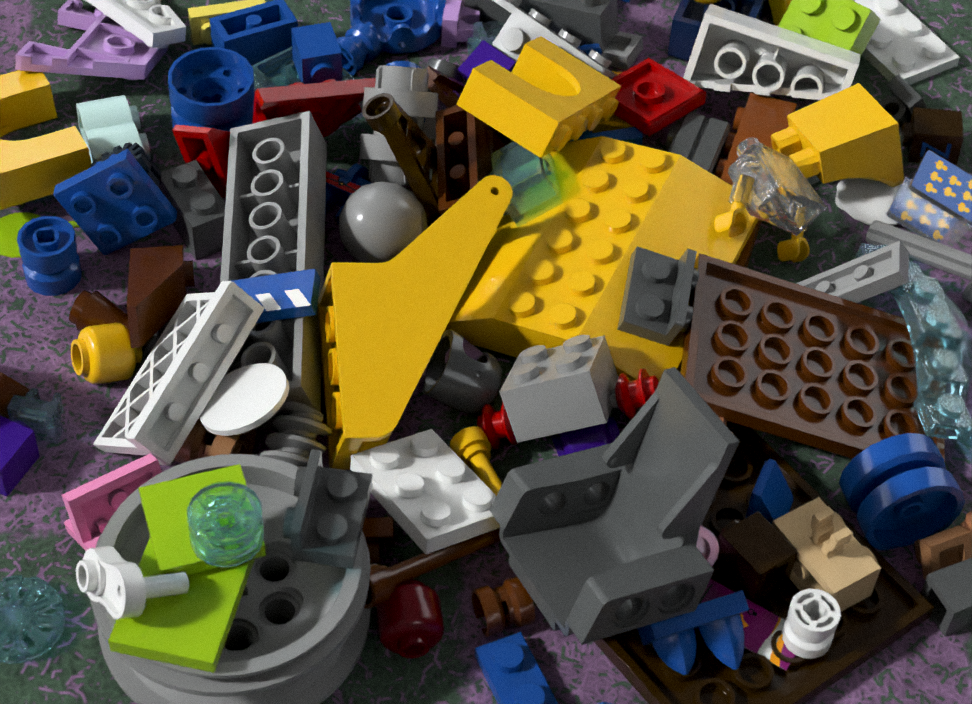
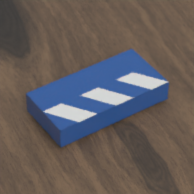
M316 269L231 280L265 308L256 323L317 314L321 278Z

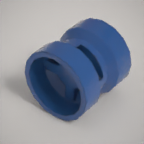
M358 23L347 30L345 37L337 38L342 52V72L349 76L355 75L363 68L364 62H371L381 53V43L378 36L365 24Z

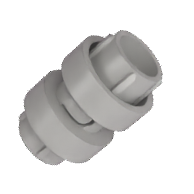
M379 65L376 69L375 88L364 87L363 107L369 99L378 94H391L396 103L401 106L423 131L424 118L436 119L435 112L438 109L439 93L428 92V69ZM375 130L373 134L361 133L359 158L370 159V182H389L410 186L384 135ZM430 139L435 145V139Z

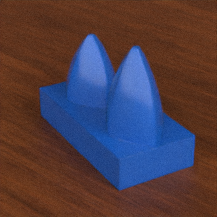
M741 590L700 603L693 612L637 629L643 646L653 644L655 651L662 661L682 675L689 674L696 657L697 641L694 631L696 629H699L712 653L726 666L737 670L743 657L745 636L740 614L750 609L744 592Z

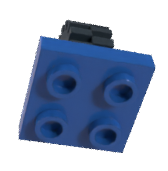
M129 142L125 143L123 148L120 145L114 147L111 154L105 152L101 155L103 159L99 162L95 160L87 170L55 185L53 196L103 255H108L176 222L177 210L158 188L160 184L158 179L161 178V172L138 143L132 145Z

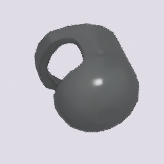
M451 329L446 330L431 356L423 384V394L465 414L480 413L485 404L493 402L502 383L500 364L489 353H483L477 360L467 356L463 349L464 337ZM450 349L449 357L446 363L445 355L447 351Z

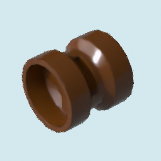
M517 576L506 579L500 587L492 588L485 585L475 588L471 592L472 606L476 618L486 617L487 628L481 629L486 638L500 634L504 627L509 625H515L520 628L535 622L533 599Z

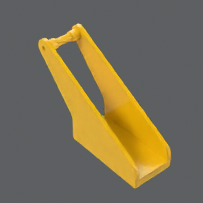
M496 175L484 177L397 256L389 261L382 263L331 262L317 305L326 425L333 429L332 435L327 436L329 468L350 470L352 454L388 442L512 199V187L504 178Z

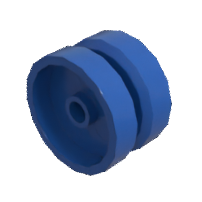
M906 433L896 435L870 445L850 461L842 471L839 480L840 488L850 509L857 513L856 517L867 542L878 550H891L912 545L916 540L942 532L960 515L965 504L963 492L953 474L946 470L944 458L935 442L924 434Z

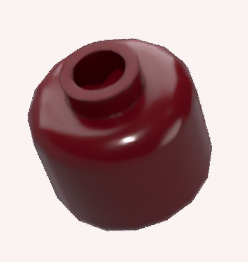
M411 579L396 586L390 599L376 606L379 639L383 646L393 653H398L404 658L422 657L428 653L429 649L435 647L443 637L444 622L440 599L435 590L418 580Z

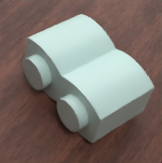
M125 95L76 103L78 124L82 138L89 149L91 164L95 160L98 162L102 160L101 155L105 152L111 154L114 147L120 145L123 148L125 143L129 142L132 145L138 143L150 157L146 133H138V129H141L137 107L136 105L129 106Z

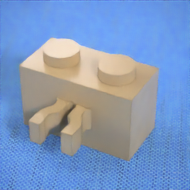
M820 497L772 521L773 527L798 551L790 580L800 591L806 589L825 591L836 599L840 606V611L871 596L881 567L878 565L871 550L862 546L857 541L841 516L827 506Z

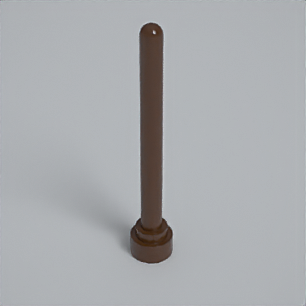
M500 528L429 554L421 553L390 567L385 565L379 566L374 563L370 564L369 591L364 608L370 609L388 601L396 586L499 542Z

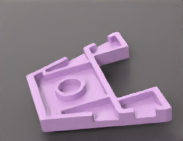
M67 0L58 10L57 24L86 30L70 49H64L28 41L16 54L15 69L20 71L145 80L166 53L168 47L164 49L151 48L134 34L126 31L120 24L110 20L99 9H94V13L82 9V1Z

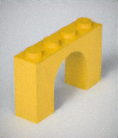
M540 36L525 43L512 72L492 60L474 67L456 105L539 158H542L555 149L560 151L568 141L578 140L583 132L586 130L592 131L599 122H607L619 104L615 97L621 85Z
M17 70L0 75V138L14 130L57 118L51 85L43 72ZM76 126L26 140L10 141L0 139V210L52 195L55 185L91 167L88 146Z

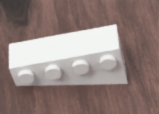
M710 4L704 14L683 78L697 87L711 88L714 91L730 92L734 90L754 92L757 95L770 96V94L789 95L792 98L822 100L851 87L859 66L861 54Z

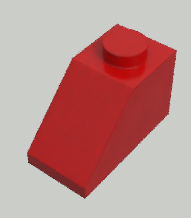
M175 125L172 131L185 163L197 160L219 195L226 198L230 132L208 127Z

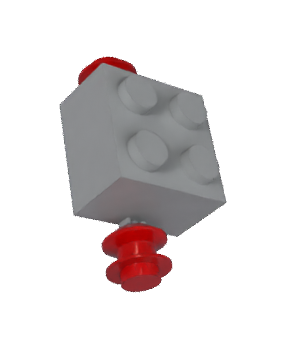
M578 335L566 340L561 346L546 349L545 345L532 346L519 354L499 392L503 401L501 410L495 411L490 404H485L482 409V415L477 417V427L484 431L491 447L499 449L502 438H508L511 444L517 445L523 441L607 423L612 408H619L629 419H633L637 408H641L655 392L659 381L655 375L649 376L645 368L639 370L638 379L630 381L625 373H620L618 377L605 335L591 339L589 335Z

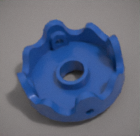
M350 0L351 27L358 23L369 26L378 36L382 52L395 54L411 53L430 46L441 36L446 0ZM399 17H400V18H404L403 20H393V19H391V18H399Z

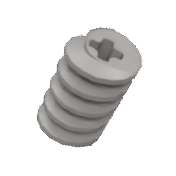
M285 400L279 409L283 415L275 417L272 422V427L277 433H271L266 438L265 444L272 451H264L260 456L285 461L297 467H307L311 449L322 450V453L326 451V446L316 440L317 435L331 436L333 429L322 422L324 415L320 411L303 403Z

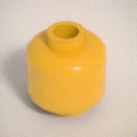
M121 323L87 326L80 331L78 339L72 341V365L77 375H83L86 381L94 385L126 380L133 375L136 363H140L142 360V347L131 348L129 330Z

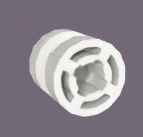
M820 589L802 590L793 597L782 629V640L788 650L794 655L807 659L821 657L829 650L841 617L840 606L836 599Z

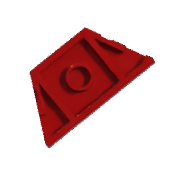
M376 78L344 81L328 79L321 83L304 84L303 82H295L288 86L257 88L254 93L253 123L310 111L323 137H326L337 130L343 123L353 119L362 112L358 103L363 100L364 87L375 88Z

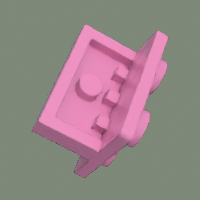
M150 453L61 495L70 518L64 522L65 528L85 551L96 547L105 526L124 500L142 484L162 472L158 459Z

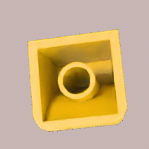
M860 83L788 114L789 127L771 134L774 154L780 161L788 158L789 169L798 182L813 176H817L823 184L858 178L880 181L890 187H896L904 182L898 122Z

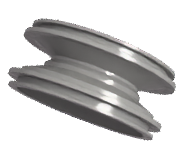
M214 455L171 467L140 486L143 487L240 464L264 539L266 556L255 558L215 673L110 651L108 640L117 619L110 615L102 603L91 600V606L97 622L99 643L107 667L120 688L136 704H320L352 672L361 656L370 627L371 608H364L370 580V559L366 539L362 531L353 569L292 560L291 540L283 538V524L287 508H296L298 497L294 496L297 466L285 461L258 455ZM138 488L118 507L96 544V547H114L125 561L136 563L137 566L150 538ZM272 579H281L280 581L276 582L270 581ZM276 621H288L285 624H273ZM238 647L247 648L240 651H231L232 649Z

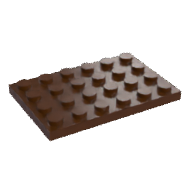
M699 253L694 268L699 269V278L693 293L689 296L688 305L693 307V316L685 332L681 374L718 417H724L730 422L852 459L870 445L888 437L906 433L924 434L935 442L945 462L944 330Z

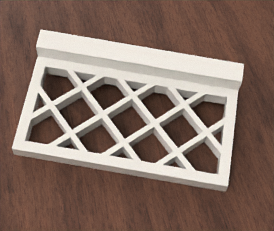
M222 281L216 292L186 294L93 445L107 453L148 455L151 453L158 459L160 465L170 466L265 308L233 281Z

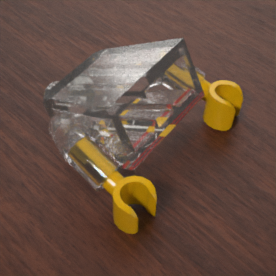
M755 137L747 138L737 146L736 152L739 157L728 170V174L733 182L728 200L732 204L731 211L716 216L714 221L715 230L718 233L729 230L728 238L744 234L750 227L749 218L744 211L746 208L751 216L791 233V239L778 243L777 253L780 261L791 260L793 263L803 261L810 253L809 244L803 237L804 232H808L809 224L827 206L793 160L760 143Z

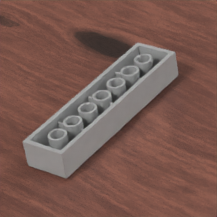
M310 111L230 128L220 283L222 281L316 269L321 278L320 295L324 284L327 143ZM318 306L316 315L256 323L226 374L251 364L268 363L282 369L289 381V393L286 400L306 404L321 412L322 361ZM278 410L269 420L254 429L272 427L273 419L283 414Z

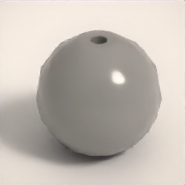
M375 182L361 186L348 197L339 216L341 242L352 258L360 263H382L393 259L427 229L426 213L423 205L412 191L396 183Z

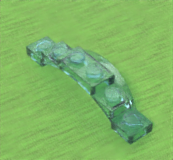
M862 243L855 256L856 258L887 245ZM909 261L908 283L890 290V293L903 314L913 348L918 396L913 404L926 436L968 441L972 434V419L965 405L972 374V341L970 331L962 311L954 300L943 292L939 280L923 275L919 263Z

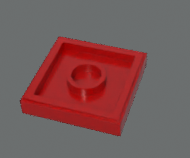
M651 58L645 59L611 79L621 85L615 97L619 104L614 115L648 136L702 106L706 101V91Z

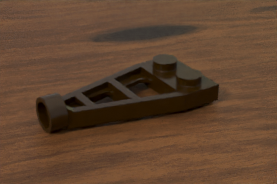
M378 94L366 102L362 109V115L370 127L384 135L416 198L425 209L429 227L441 216L438 208L437 147L401 106L396 103L391 94ZM430 168L432 169V183L429 182Z

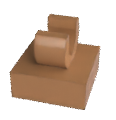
M961 525L914 541L916 559L918 563L922 564L924 580H926L927 575L931 572L972 558L971 531Z

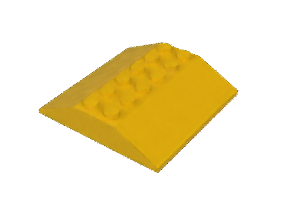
M604 136L569 141L560 151L555 149L542 158L530 153L526 156L509 183L513 191L512 199L445 331L451 329L461 334L472 345L516 358L523 350L532 346L545 345L546 349L561 346L566 340L578 335H589L590 339L605 335L618 377L620 373H625L630 381L638 379L639 370L645 368L649 376L655 375L658 381H660L665 369L676 367L680 371L685 332L680 331L669 346L617 330L631 254L638 246L679 260L687 249H691L697 252L696 258L701 253L736 264L759 220L758 217L748 212L760 217V215L746 208L762 214L763 204L748 196L745 201L744 211L749 218L750 227L744 234L728 238L729 230L720 233L716 232L714 221L717 215L731 211L737 189L682 155Z

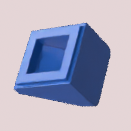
M768 459V461H765L752 491L746 518L759 511L772 524L773 520L789 513L793 503V495L777 462Z

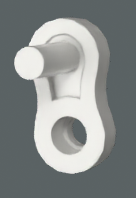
M112 546L89 548L85 552L83 560H80L76 567V579L79 589L82 592H87L92 601L102 603L110 615L117 620L140 616L148 598L184 594L189 590V579L185 572L143 577L137 564L125 561Z

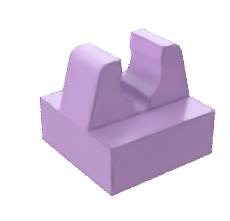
M446 0L442 18L441 46L456 48L458 42L475 41L477 39L480 12L462 6V0Z

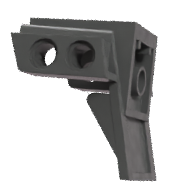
M676 367L663 371L655 392L613 443L513 468L507 474L490 508V512L500 525L499 537L510 555L509 565L554 631L561 630L566 637L575 634L582 645L695 611L714 572L712 566L697 549L696 544L702 522L740 441Z

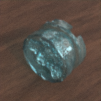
M228 481L206 486L192 497L187 508V521L191 547L198 558L210 565L232 567L251 560L260 551L264 541L262 506L254 491L243 484Z

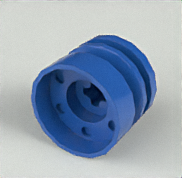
M204 47L186 52L173 62L168 71L173 128L175 125L215 128L230 132V128L253 123L254 73L252 66L245 57L225 48Z

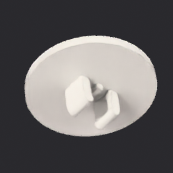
M257 363L238 368L223 377L199 419L205 429L215 435L231 436L250 431L265 423L282 407L289 393V381L282 369L272 364Z

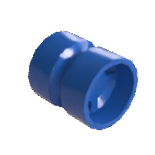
M57 216L34 218L22 226L18 231L17 244L28 287L35 293L44 296H57L75 288L81 280L82 268L77 253V241L73 226L67 220Z

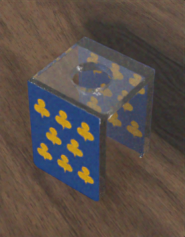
M928 150L923 155L913 179L905 177L903 184L899 185L886 214L889 218L919 236L953 247L972 227V175Z

